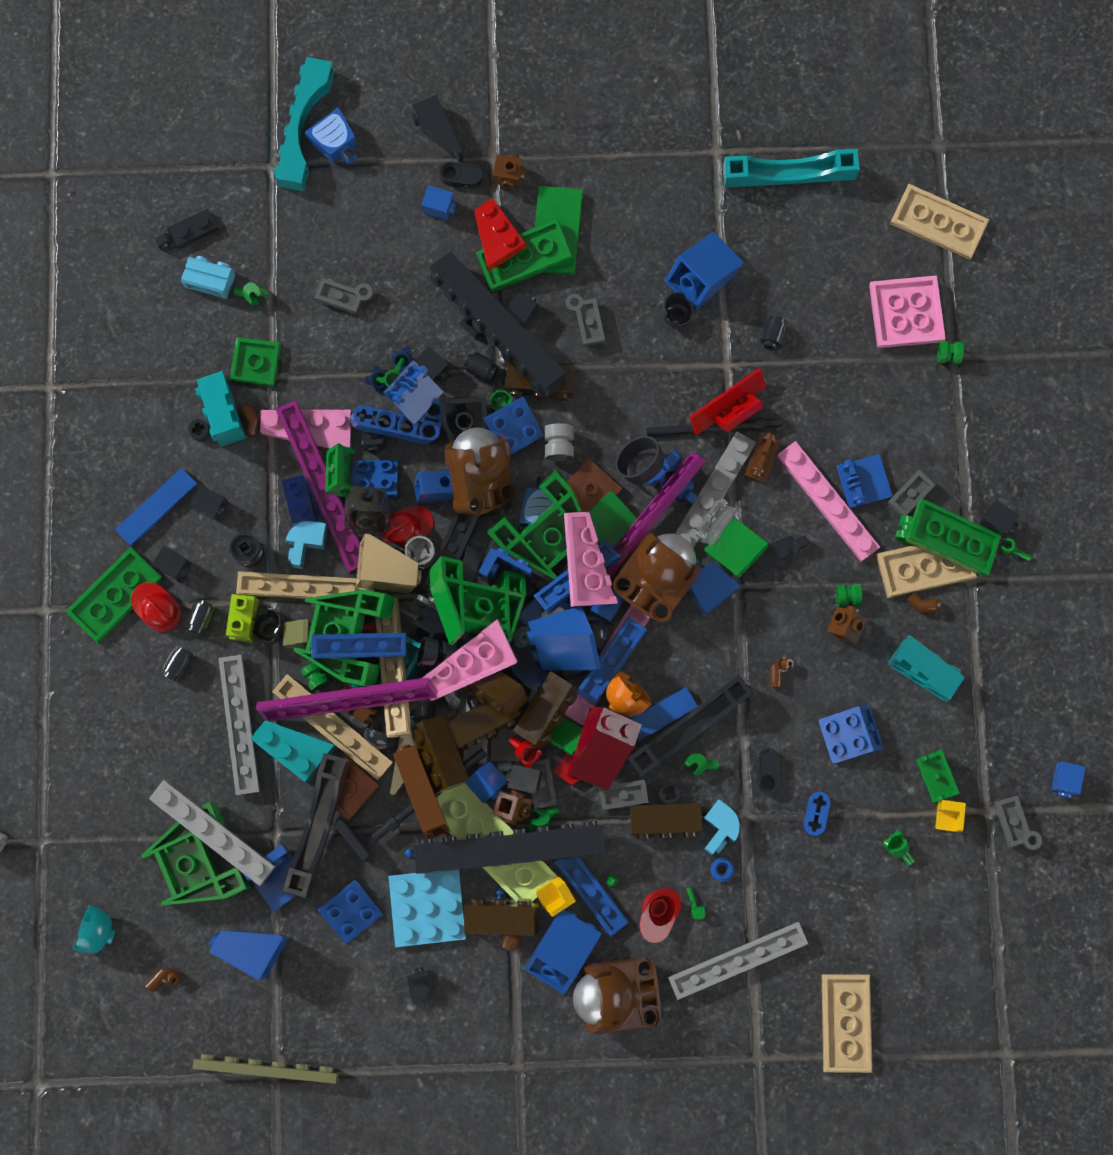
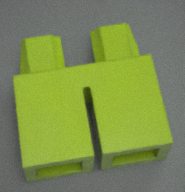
M232 594L226 635L229 636L230 640L253 643L254 635L252 630L254 620L257 618L259 600L256 597Z

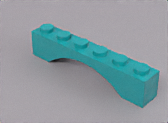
M306 57L305 65L302 64L300 67L299 76L301 80L300 84H296L294 91L296 100L290 106L289 117L291 119L289 125L286 124L284 129L285 142L284 145L281 144L279 149L280 162L274 168L273 176L276 178L279 187L303 192L305 190L309 169L301 151L302 128L312 107L330 91L335 72L330 61Z
M858 149L834 150L813 157L792 160H768L747 155L725 157L723 163L724 188L856 180L860 170Z

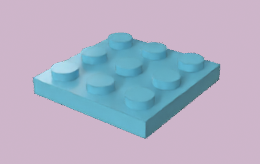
M459 870L388 876L395 947L466 939Z

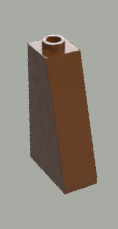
M405 745L398 748V752L394 753L393 756L423 833L428 839H433L450 832L451 830L439 800L434 793L424 764L420 759L418 749L415 745Z

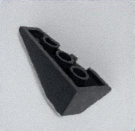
M486 395L440 399L442 425L450 443L468 429L484 428L488 430L484 420L488 416Z

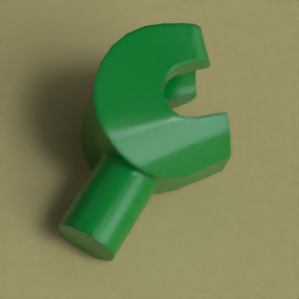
M247 283L243 288L235 287L234 289L235 296L245 297L249 304L253 306L260 304L257 297L263 296L265 299L269 296L266 287L255 283Z
M689 754L683 761L686 767L693 763L696 767L691 772L695 776L700 775L705 770H718V760H706L701 754Z
M555 805L546 811L533 809L528 830L530 832H537V827L548 826L549 820L560 814L558 807Z
M897 830L883 842L884 848L893 857H902L908 866L915 862V859L909 852L910 846L900 830Z

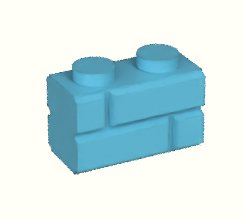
M197 256L196 259L189 257L181 282L185 288L227 299L235 274L230 265L218 262L213 264L202 256Z

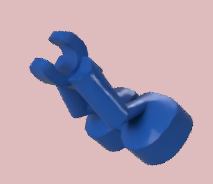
M675 449L665 458L661 471L646 483L649 486H653L660 482L662 489L667 483V473L671 471L675 473L679 468L678 465L681 462L682 455ZM691 480L675 500L680 501L683 499L688 505H691L696 500V495L691 491L694 488Z

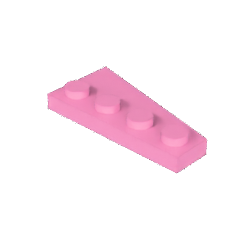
M261 410V434L290 441L277 411ZM301 410L317 447L329 450L337 443L351 448V410Z
M565 513L571 607L618 604L616 596L612 592L610 577L606 573L603 554L600 553L597 544L598 539L590 513Z
M497 619L423 678H430L438 690L437 698H440L516 664L517 659Z

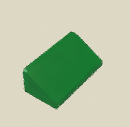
M565 718L553 731V738L550 742L567 753L574 755L582 728Z

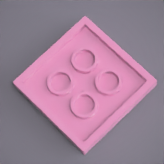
M937 276L870 282L869 288L877 348L939 343L940 340H946Z

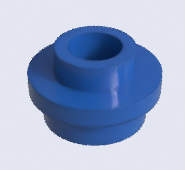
M718 858L711 865V874L717 881H727L734 874V866L726 858ZM720 865H724L726 867L725 874H720L718 872V867Z

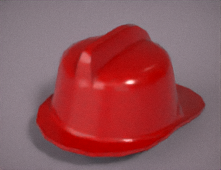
M417 505L400 510L385 520L381 529L383 541L387 545L394 543L405 549V545L411 538L416 536L426 537L430 534L433 528L432 515L426 508Z
M151 582L142 583L132 592L131 605L133 610L155 631H170L179 623L181 617L180 606L158 584Z
M662 888L650 893L644 899L639 927L642 937L647 942H661L670 933L681 909V899L675 890Z

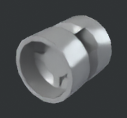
M563 423L546 425L545 440L549 443L545 445V459L550 461H569L574 459V446L570 443L574 440V426Z
M416 536L411 538L405 545V555L418 563V570L424 571L431 568L436 557V551L430 539L425 536Z

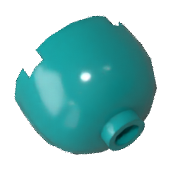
M88 905V910L85 911L77 932L78 940L74 942L73 951L83 954H95L101 951L106 943L111 944L115 930L111 929L112 920L104 910Z

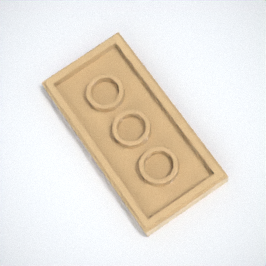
M908 184L890 225L971 260L989 219Z
M916 545L876 555L887 598L977 578L976 573Z
M822 974L823 1072L872 1073L870 975Z

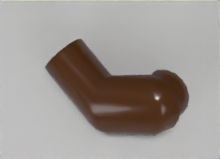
M240 405L238 407V414L247 421L245 434L256 437L260 417L251 405Z
M915 592L907 599L920 614H935L942 607L940 599L922 600Z
M782 657L771 666L770 688H782V676L794 667V661L791 658Z
M161 968L145 983V986L151 992H154L162 983L176 985L180 981V973L175 969Z

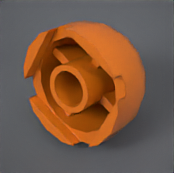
M618 672L606 689V698L610 703L608 708L625 717H635L642 714L652 704L650 703L649 695L637 682L633 684L628 681L629 675Z

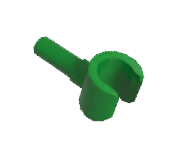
M1011 538L1005 539V542L1010 544L1012 548L1006 549L1001 546V551L1004 554L1013 553L1027 561L1031 560L1032 556L1015 547L1014 540Z
M689 887L687 888V893L690 899L691 917L694 920H703L705 918L704 906L697 907L693 889Z

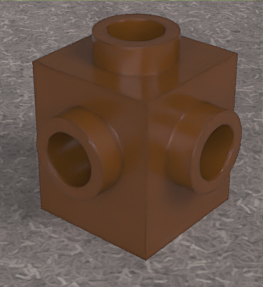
M496 155L493 184L501 185L507 189L519 188L520 182L525 181L527 168L523 167V159L515 155Z
M837 607L827 632L840 641L857 644L867 619L860 615V610L855 607Z
M512 789L511 793L499 791L493 814L503 817L504 822L516 825L517 821L527 822L533 800L524 797L525 792Z

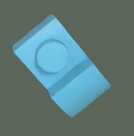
M305 521L295 525L289 531L286 542L289 545H293L294 548H290L288 560L291 561V565L294 568L303 569L307 548L325 550L328 533L326 523Z
M719 799L703 818L718 830L704 848L711 855L715 851L719 854L727 843L724 840L725 837L734 842L739 834L737 815Z

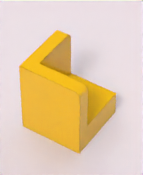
M946 800L938 801L935 828L937 830L962 832L966 803Z
M559 876L535 891L544 909L551 917L576 902L566 883Z

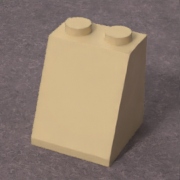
M365 534L360 542L356 587L408 594L414 588H417V584H420L421 570H418V563L374 536Z

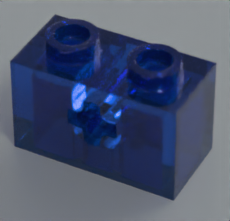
M304 475L281 480L292 524L295 526L305 521L318 522L308 483Z

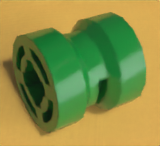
M940 340L937 349V362L946 363L947 361H952L953 364L962 363L964 354L963 342L948 343V341Z
M498 390L490 397L492 413L512 403V397L507 391Z
M901 516L899 522L901 526L895 535L896 540L910 545L914 544L907 542L906 538L913 519L912 516Z
M860 583L852 584L850 588L844 584L836 585L837 607H845L850 602L854 607L862 605Z
M314 663L307 665L301 670L303 677L309 680L308 686L312 692L325 687L332 681L330 676L325 674L324 670Z

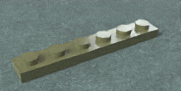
M201 1054V1058L194 1059L192 1068L334 1084L339 1082L340 1073L335 1072L334 1067L320 1066V1069L316 1070L310 1069L309 1064L296 1063V1067H287V1062L272 1061V1065L263 1064L262 1059L250 1058L248 1062H239V1057L225 1056V1060L215 1059L216 1055Z

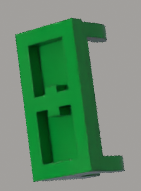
M337 443L327 451L326 493L348 498L351 496V492H354V486L349 484L351 455H355L353 448Z
M942 750L916 759L933 803L960 794Z

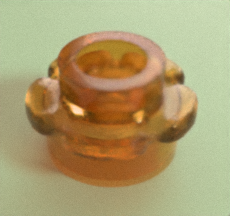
M519 935L499 936V940L502 942L501 946L504 949L514 951V949L521 947L519 943L522 938Z

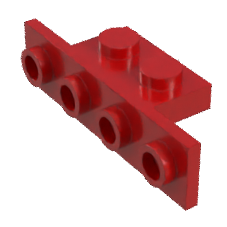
M758 368L689 416L694 434H700L714 423L729 432L762 409L761 400L754 397L755 394L767 387L762 370Z

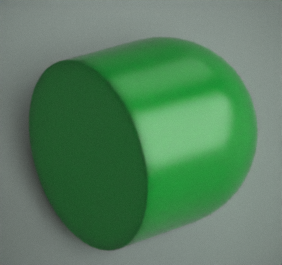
M610 873L606 883L609 887H615L620 878L616 874Z

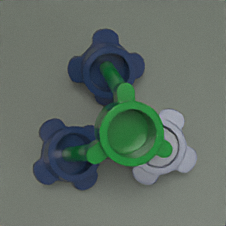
M404 346L399 351L393 350L390 357L393 359L395 369L385 373L381 370L380 366H373L370 375L364 378L365 384L374 387V390L378 393L384 390L383 387H389L401 374L400 371H403L415 360L410 353V347Z

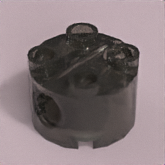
M352 487L345 499V528L347 530L350 528L352 534L359 537H364L365 534L376 537L380 535L381 531L384 530L386 532L390 525L391 507L387 491L381 487Z

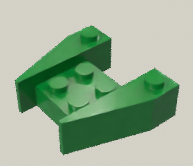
M558 469L539 485V488L553 502L549 508L522 531L505 514L487 532L501 549L517 559L526 561L531 567L554 580L559 576V573L553 567L567 555L564 514L583 512L572 485Z
M441 556L430 569V591L449 644L454 645L465 632L479 634L497 619L510 643L526 596L525 575L504 570L494 581L493 587L463 581L462 561Z
M357 590L305 598V602L314 604L316 607L306 650L294 647V651L342 682L364 687L376 685L379 665L357 661L356 658L312 659L311 635L361 634L365 615L387 620L391 619L395 597L374 591Z
M208 802L200 806L221 824H225L216 802ZM178 821L141 855L142 859H150L156 856L172 897L162 901L161 905L233 898L252 889L250 881L236 867L219 875L207 844Z

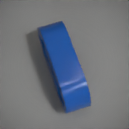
M816 792L809 797L803 828L810 836L820 835L825 830L830 808V799L826 793ZM821 796L825 806H821L818 813L816 812L817 804L813 803V800ZM816 815L818 816L817 824L820 825V829H816L813 832L812 827L808 826V823L813 822Z

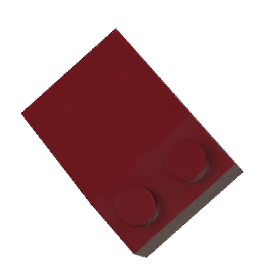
M604 707L589 708L568 774L608 790L633 750L641 724Z

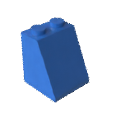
M712 232L679 255L664 282L674 292L684 293L685 297L693 302L694 310L697 311L736 276L744 262L715 232Z
M582 606L528 622L530 631L526 632L530 646L534 645V649H531L534 663L539 662L543 671L601 669L594 634Z
M562 910L557 914L524 970L564 995L602 933L597 931V928L592 924L579 920L573 912Z
M224 930L220 931L219 934L216 932L209 943L211 946L209 953L257 980H264L268 977L290 937L283 934Z

